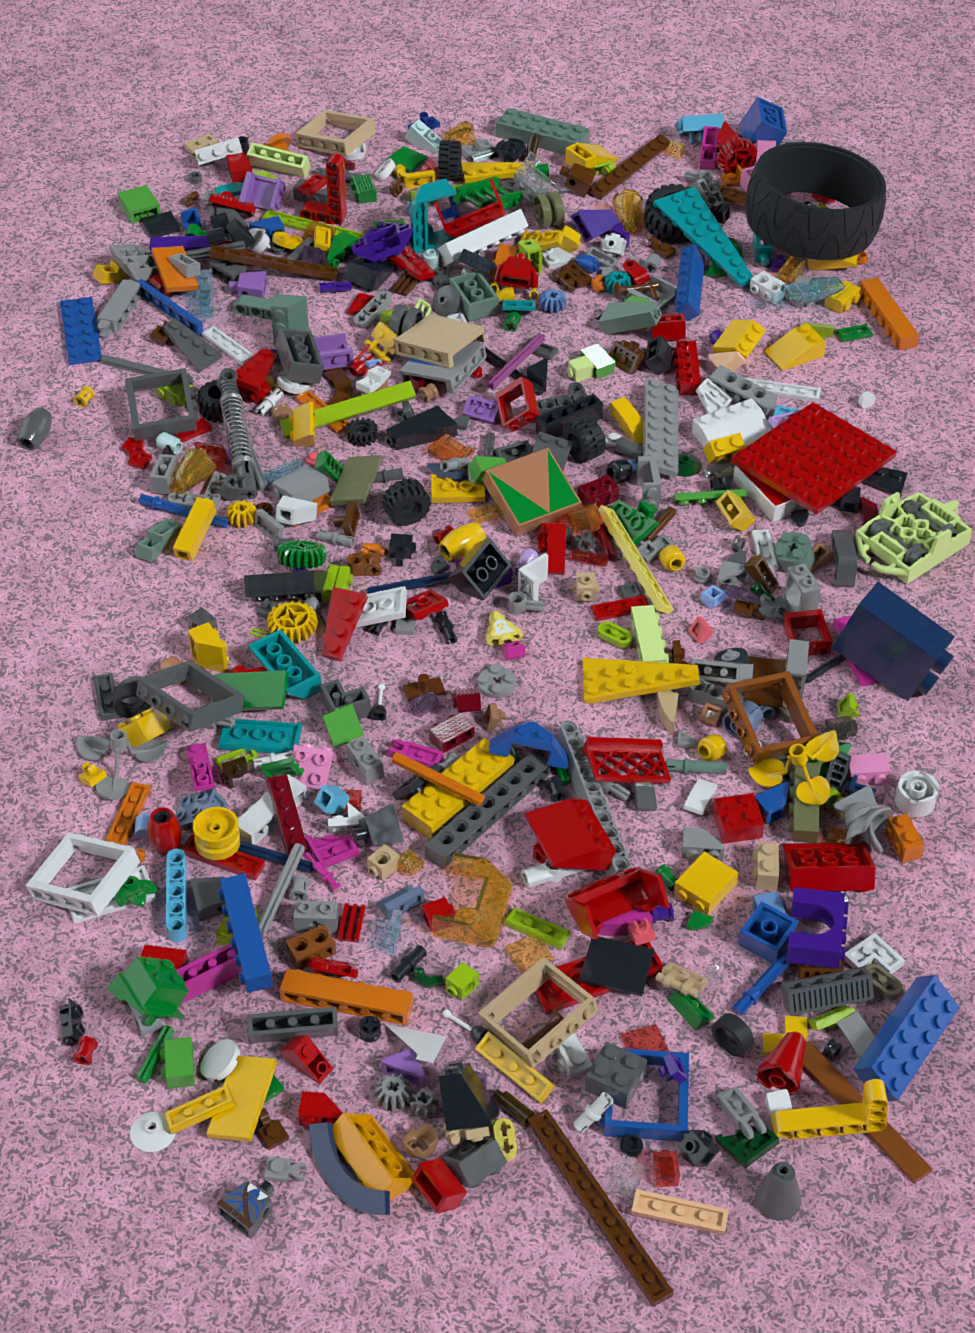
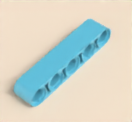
M181 849L169 851L166 864V928L169 940L174 943L182 942L187 937V862L185 852Z

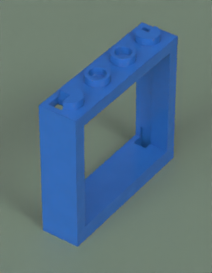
M622 1048L647 1059V1065H666L663 1057L672 1053L681 1060L688 1080L681 1084L678 1082V1125L612 1120V1104L605 1110V1115H602L600 1119V1127L604 1128V1136L623 1138L628 1134H634L640 1137V1139L682 1142L683 1135L688 1132L689 1053Z

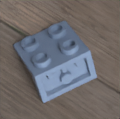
M215 789L200 791L182 797L176 817L181 828L193 825L196 815L202 810L210 807L226 808L228 803Z

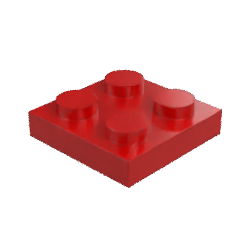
M430 589L406 600V614L415 620H422L427 615L441 612L443 608L448 607V600Z

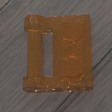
M445 434L428 447V453L442 461L450 460L453 457L469 458L475 452L474 448L467 447L452 439V436L449 434Z

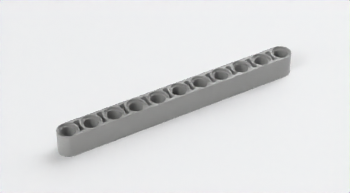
M563 721L556 740L568 755L567 770L571 776L578 799L588 801L616 850L609 869L605 870L607 877L632 866L599 781L594 780L588 758L582 754L584 741L578 726L572 721Z

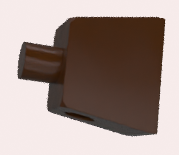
M574 163L571 170L562 166L559 174L566 177L564 185L585 198L597 171Z

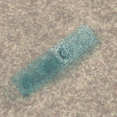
M212 269L200 270V275L196 276L199 285L196 291L197 319L214 318Z
M835 276L811 278L809 283L782 284L781 291L787 299H795L798 304L819 301L845 289L841 280Z

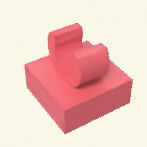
M432 159L426 160V165L422 166L423 171L434 170L435 179L439 178L438 165Z
M699 616L696 617L688 629V632L697 643L704 642L706 638L711 637L714 633L705 619Z
M644 918V922L638 924L635 920L631 926H628V933L635 945L656 940V934L647 918Z

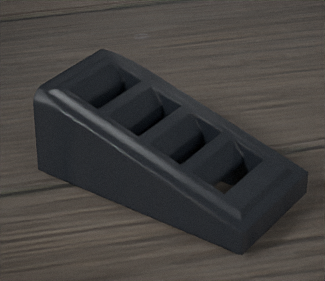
M839 751L837 756L844 759L843 763L837 761L836 757L828 761L822 777L828 783L830 779L835 781L834 785L829 783L830 788H835L841 793L852 756ZM834 764L841 766V769L834 768ZM832 771L837 773L838 776H832Z

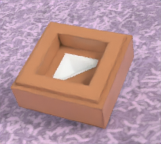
M705 702L698 721L717 727L724 709Z

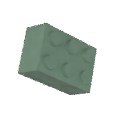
M479 270L449 278V285L455 287L460 293L461 304L459 308L468 321L499 313V297Z

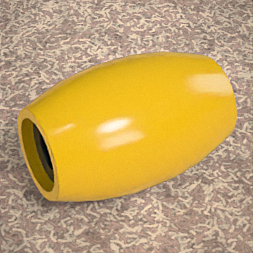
M476 522L461 525L443 538L439 544L440 552L448 561L463 558L476 543L485 540V532Z

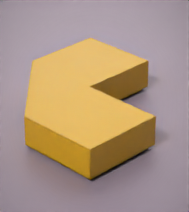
M785 1016L784 1033L799 1032L807 1040V1017ZM763 1033L762 1054L769 1055L785 1034Z

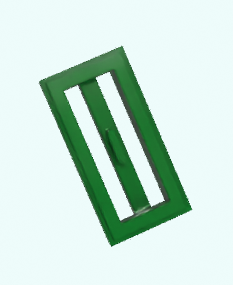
M867 324L836 329V334L842 343L873 336Z
M294 757L265 763L260 768L267 778L286 774L297 777L303 775L304 772L303 768H299L300 764L298 762L294 763Z

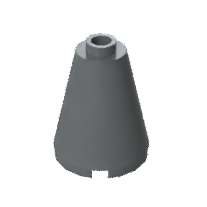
M786 1162L776 1163L755 1191L756 1207L769 1219L776 1221L788 1220L801 1207L802 1200L796 1173L793 1166Z

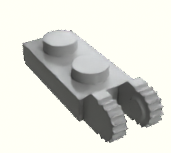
M737 1086L716 1095L719 1104L738 1128H741L747 1139L754 1137L753 1130L749 1126L750 1123H754L756 1130L760 1134L767 1132L764 1122L759 1117V1113Z

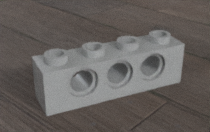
M722 365L709 378L732 397V402L736 404L752 398L762 409L765 417L776 407L778 399L776 394Z

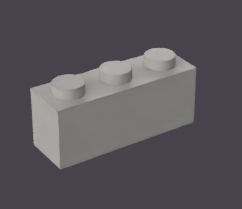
M692 659V665H698L699 677L702 680L735 683L752 679L753 664Z

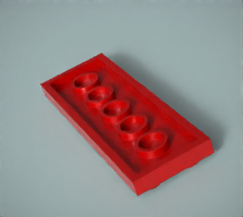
M630 940V941L626 942V943L634 944L633 940ZM650 942L639 945L654 949ZM656 952L653 955L647 979L656 976L659 972L661 973L664 967ZM586 956L556 967L594 998L615 991L579 982V976L581 975ZM550 979L534 991L546 1015L551 1014L552 1009L559 1011L579 1004V1002Z

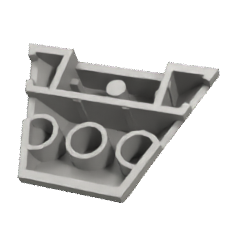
M135 244L109 245L110 253L117 264L134 280L143 279L144 281H149L152 276L159 274L150 250Z

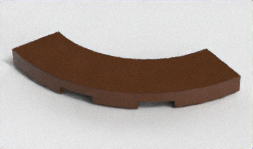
M328 369L323 373L324 378L328 379L335 388L333 398L327 403L328 406L351 399V381L342 369Z

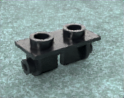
M68 998V1005H63L60 1009L61 1025L63 1026L61 1028L62 1042L66 1046H72L75 1041H79V1038L85 1035V1028L81 1018L84 1015L83 1009L70 998Z

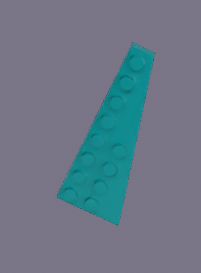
M695 187L654 200V207H658L662 211V215L667 216L675 227H679L698 249L701 248L706 253L708 258L711 257L716 262V266L722 268L739 287L750 284L751 278L754 276Z

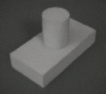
M262 508L256 510L254 526L272 541H274L275 536L282 538L285 523L278 522L276 518L270 516Z

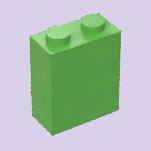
M147 185L118 192L119 205L132 224L141 222L143 217L161 213L160 204Z

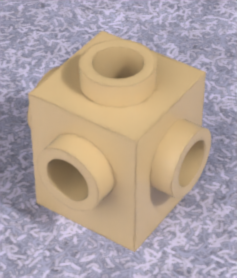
M576 572L573 594H576L577 601H595L596 594H599V582L595 581V572Z

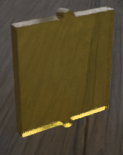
M532 936L504 947L511 957L510 961L514 962L520 973L529 970L543 957L548 961L554 959L547 948L548 945Z

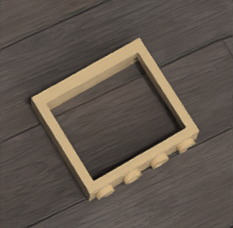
M324 110L296 132L295 135L297 147L348 156L375 134L376 129L373 118ZM327 124L355 130L345 139L317 134Z
M543 957L479 1011L478 1014L483 1025L534 1068L544 1061L551 1052L560 1047L567 1038L576 1033L583 1024L592 1019L599 1009L593 996ZM550 979L579 1002L580 1005L528 1050L497 1023Z

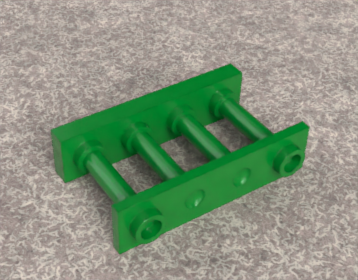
M494 176L455 187L456 195L453 196V202L458 204L468 201L479 209L498 202L489 181L491 178L497 192L502 195H499L505 210L516 207L521 203L523 191L520 190L513 193L499 187L500 178Z

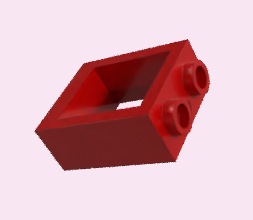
M522 376L495 393L502 426L511 432L518 431L535 420L537 416H540L533 384ZM524 395L527 410L514 417L510 402Z
M822 609L786 612L784 614L783 627L788 642L790 639L796 640L793 629L817 627L821 640L809 642L808 656L831 654L833 641Z

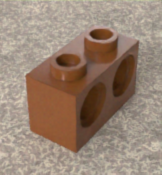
M324 924L285 941L287 954L298 970L308 967L309 956L326 959L336 954V943Z

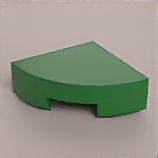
M694 910L686 930L697 931L698 929L708 927L712 924L714 917Z

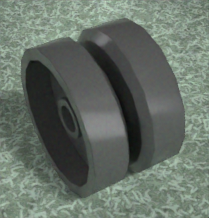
M398 304L391 314L388 328L400 336L423 319V312L417 308L412 307L409 309L405 305Z

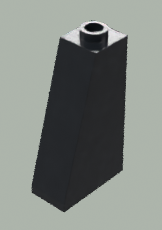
M437 405L386 429V442L390 447L393 446L396 450L455 437L457 436V423Z

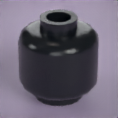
M626 459L611 461L607 466L606 475H609L615 483L627 481L632 476V466Z

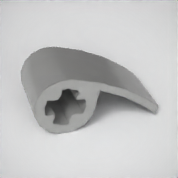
M655 253L649 254L646 261L639 260L633 256L630 258V260H635L644 267L648 273L653 274L656 273L661 263L660 256Z

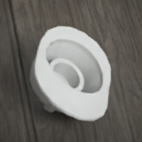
M253 228L249 230L255 242L246 250L261 253L265 249L271 248L269 245L270 238L265 233V229Z

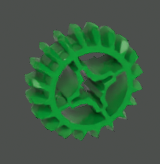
M306 540L286 541L281 543L277 550L278 562L281 565L298 569H312L313 567L322 566L326 561L327 555L326 547L323 544Z

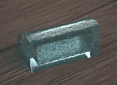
M297 458L266 471V481L273 488L272 482L302 467L303 461Z

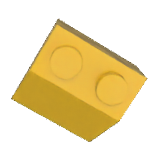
M308 402L293 408V415H290V424L293 425V431H290V441L294 442V447L315 446V409L313 402Z

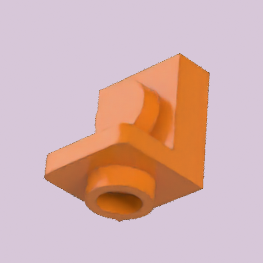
M740 165L736 166V173L721 175V180L725 186L740 185L742 170Z

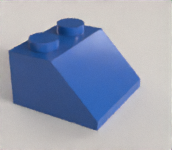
M761 901L740 930L738 945L773 964L787 949L789 931L795 932L799 921Z

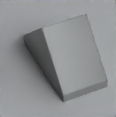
M723 560L717 579V587L724 590L748 580L749 574L743 567L745 564Z

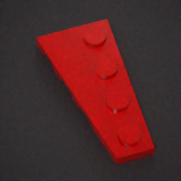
M406 246L400 255H391L386 259L389 260L391 265H398L400 270L408 271L409 275L420 281L435 277L434 270L410 246Z
M264 348L258 351L236 370L237 386L259 394L265 378L268 377L269 371L277 360V353Z
M336 587L332 588L322 649L323 657L341 662L367 602V594Z

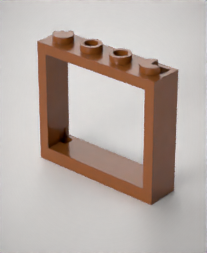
M790 671L727 684L721 693L724 699L723 702L729 710L730 719L735 724L737 735L741 738L745 753L747 752L751 762L788 754L792 745L802 744L805 747L810 740L818 736ZM777 685L800 738L761 747L738 693Z

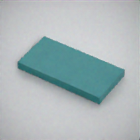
M236 719L234 727H222L218 749L233 751L245 749L247 752L254 750L260 753L274 754L291 750L293 752L294 745H299L303 724Z

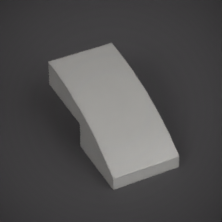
M488 139L474 140L473 145H462V155L465 158H470V155L493 149L494 146Z
M663 533L653 542L647 540L637 549L646 562H650L659 557L663 548L675 545V543Z

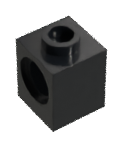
M855 486L841 497L840 511L858 513L861 487Z

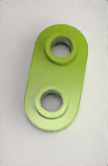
M602 622L598 625L597 634L599 638L619 648L631 646L633 636L630 631L612 622Z

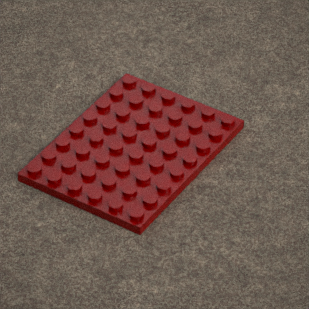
M812 402L732 456L731 463L817 515L895 458L897 451L848 423V421L824 409L819 404Z

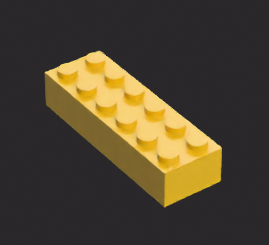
M483 738L441 774L482 793L488 790L497 779L502 778L509 768L514 767V758L511 755L506 757L488 753L490 741ZM430 782L402 805V820L427 839H430L437 835L443 826H447L453 821L457 814H461L471 802Z

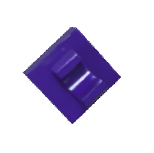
M776 255V259H771V273H787V260H783V255Z
M672 1053L663 1057L666 1065L658 1068L661 1078L664 1077L666 1082L675 1079L680 1084L688 1080L681 1060Z

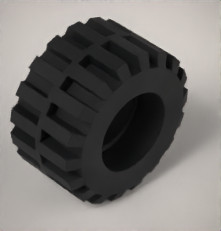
M441 140L438 154V175L440 179L459 180L462 162L461 142Z
M212 380V382L202 385L201 389L198 390L199 413L207 421L212 419L214 423L217 421L224 423L220 404L221 391L217 387V381Z
M580 416L566 423L563 427V439L572 441L569 453L578 462L586 463L605 452V435L598 422L591 416Z
M404 478L401 481H396L395 484L389 486V489L385 490V495L382 496L383 508L390 520L397 524V526H408L420 522L422 518L426 517V513L430 511L431 499L421 482L416 479L413 480V478L408 480Z

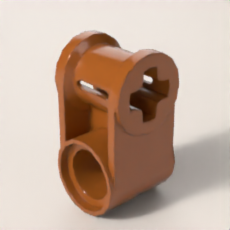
M352 553L347 556V566L350 567L351 574L354 576H379L382 573V568L379 564L381 557L377 553Z

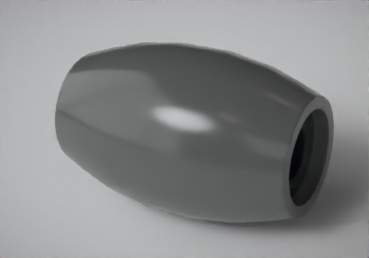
M38 407L24 418L17 437V442L23 449L32 451L46 439L52 424V415L48 410Z

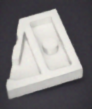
M559 247L542 251V258L549 269L575 262L577 258Z
M706 378L696 390L708 414L726 408L733 400L732 397L709 378Z

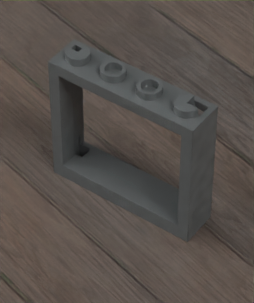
M186 368L125 378L135 440L157 437L163 432L175 434L197 430L196 421H199L198 413L194 412L197 407L195 399L192 400L191 398L195 396L193 387H189V385H192L191 375H187ZM183 383L189 415L140 424L135 391Z
M192 660L139 678L136 696L189 732L241 713L244 701L243 694ZM185 680L217 702L192 711L161 689Z

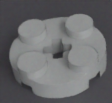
M500 664L491 665V667L483 670L478 676V688L487 697L503 698L509 696L515 690L516 675ZM499 680L501 684H493V681Z

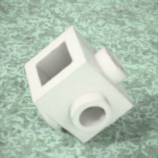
M611 233V236L606 235L605 239H602L601 248L612 257H615V255L623 256L627 241L624 238H620V235Z

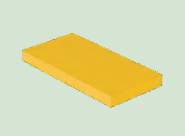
M237 1055V1065L226 1076L223 1085L229 1086L236 1106L212 1116L206 1134L209 1138L251 1142L277 1066V1061L273 1058Z

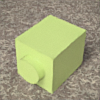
M586 355L568 361L567 374L575 382L594 377V364Z

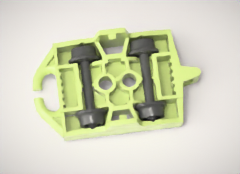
M896 492L883 501L878 516L868 521L856 531L854 545L857 547L858 555L864 563L868 564L871 558L867 554L872 552L889 565L883 566L873 562L871 564L872 569L880 573L895 575L908 584L970 543L972 529L960 520L961 517L957 514L959 501L957 500L943 504L918 492L900 501V494Z

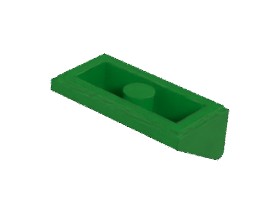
M674 990L668 1000L695 1031L715 1019V1016L697 997L685 996L680 994L679 990Z

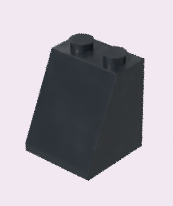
M462 1060L449 1062V1065L438 1076L446 1130L492 1126L500 1114L499 1109L471 1064L462 1063Z

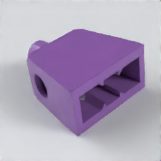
M266 271L241 273L238 281H229V291H238V298L241 295L261 298L265 296L267 286Z

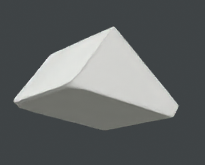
M787 1089L766 1094L765 1104L770 1117L776 1111L792 1109Z

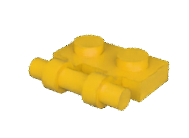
M379 322L371 333L374 341L371 342L367 339L364 345L370 344L367 350L375 353L378 359L388 361L389 363L391 362V359L388 357L389 354L397 355L394 340L399 336L383 322ZM380 344L384 347L383 351L378 348Z

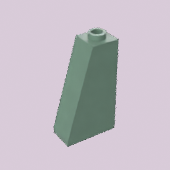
M610 302L598 323L603 333L607 335L657 325L661 317V311L657 308L655 302Z

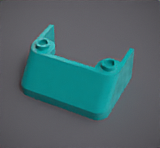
M446 178L421 185L410 204V223L413 227L411 248L417 254L428 249H437L445 243L454 240V238H449L446 235L444 229L433 232V227L428 224L427 202L456 195L455 189Z

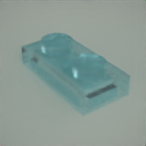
M393 910L392 918L388 917L386 930H388V934L383 936L382 947L386 949V955L388 956L395 955L402 926L401 910Z

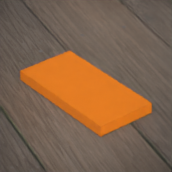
M183 246L152 248L151 253L166 292L198 290L199 285L196 277H185L169 261L170 256L180 253L186 255Z

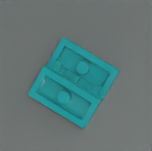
M503 300V311H535V300Z

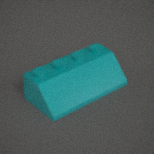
M281 629L248 645V648L267 671L286 670L289 673L286 690L288 695L307 699L321 692V675Z

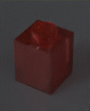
M661 1150L653 1152L652 1164L655 1188L679 1186L680 1172L677 1151Z

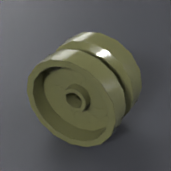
M558 191L548 192L547 195L544 193L534 195V216L541 229L549 228L551 224L553 226L564 224V205Z

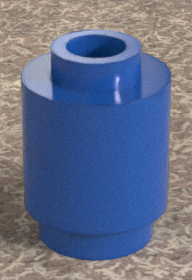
M579 254L575 261L584 271L592 274L594 271H598L600 267L598 258L586 254Z

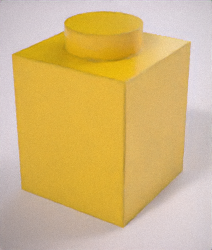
M565 225L561 230L564 237L559 248L572 253L581 244L579 241L581 234Z

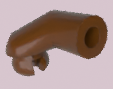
M195 190L187 194L183 199V204L186 207L192 206L194 204L193 200L199 198V193Z

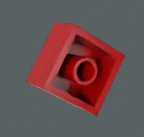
M754 793L714 798L712 813L723 844L763 837L764 821Z

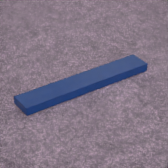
M143 279L137 281L140 284L142 297L171 318L177 319L198 336H201L203 322Z

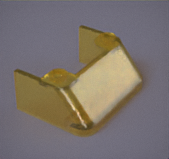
M454 852L453 874L484 880L475 909L463 907L456 912L454 919L433 915V937L484 948L493 947L498 941L512 894V882L490 860Z

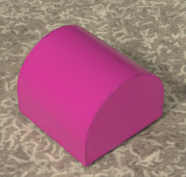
M519 640L501 645L506 661L526 656L525 646Z

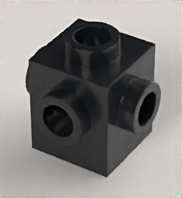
M689 1130L683 1135L682 1142L677 1146L683 1152L682 1156L684 1159L692 1163L694 1167L707 1166L720 1151L712 1141V1136L705 1130Z

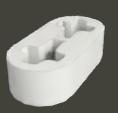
M392 159L384 161L375 172L378 181L386 179L396 165Z

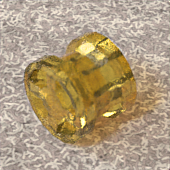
M412 850L405 851L398 860V866L406 869L407 874L410 876L421 870L424 865V860L421 857H416V853Z

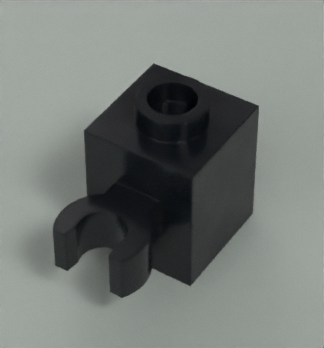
M391 533L389 556L396 559L395 566H403V560L411 559L412 553H416V542H413V535Z

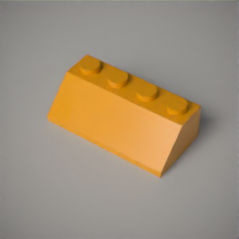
M343 1113L333 1125L336 1147L344 1155L345 1161L357 1173V1178L364 1185L377 1190L390 1191V1200L416 1186L411 1180L415 1173L372 1114Z

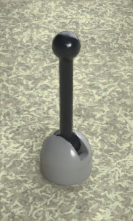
M309 597L304 603H307L308 607L312 606L325 632L326 623L318 612L320 604L316 597Z

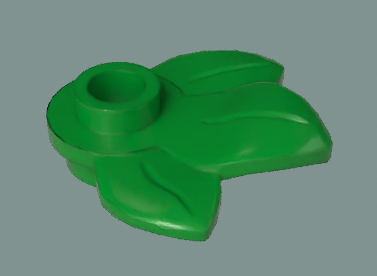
M129 876L116 893L115 901L119 907L126 905L128 902L144 907L147 894L156 893L157 887L150 880H139L135 876Z

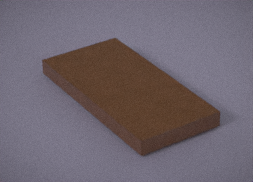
M749 656L748 664H753L752 679L785 672L786 660ZM777 685L744 692L743 701H752L757 705L782 707L783 698Z

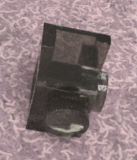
M848 716L825 719L826 732L835 730L838 742L839 740H847L850 736H855L858 731L856 720Z

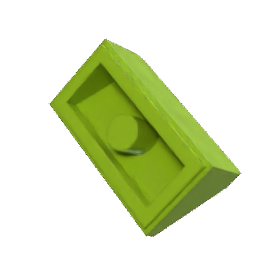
M801 323V325L808 323L820 336L833 337L835 327L833 324Z

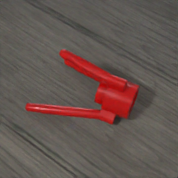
M370 344L366 345L357 358L352 361L353 364L349 366L350 373L355 377L364 376L368 370L375 367L366 369L365 361H369L375 356L374 353L364 361L360 360L370 347ZM384 361L377 365L382 367L383 365L387 364L388 361Z

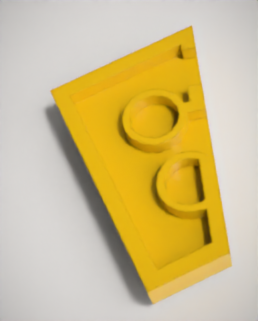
M524 230L525 232L522 233L521 240L533 239L544 251L561 246L564 234L561 230H546L544 233H540L539 230H534L533 232Z
M431 474L432 503L485 502V487L483 484H474L468 481L460 483L453 481L452 478L440 479L437 478V475Z

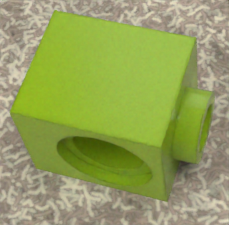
M464 962L446 977L447 993L453 998H459L461 1001L479 985V973Z

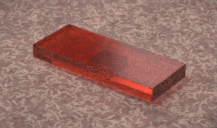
M346 790V794L350 796L348 803L361 813L362 790ZM348 805L345 807L344 817H348Z

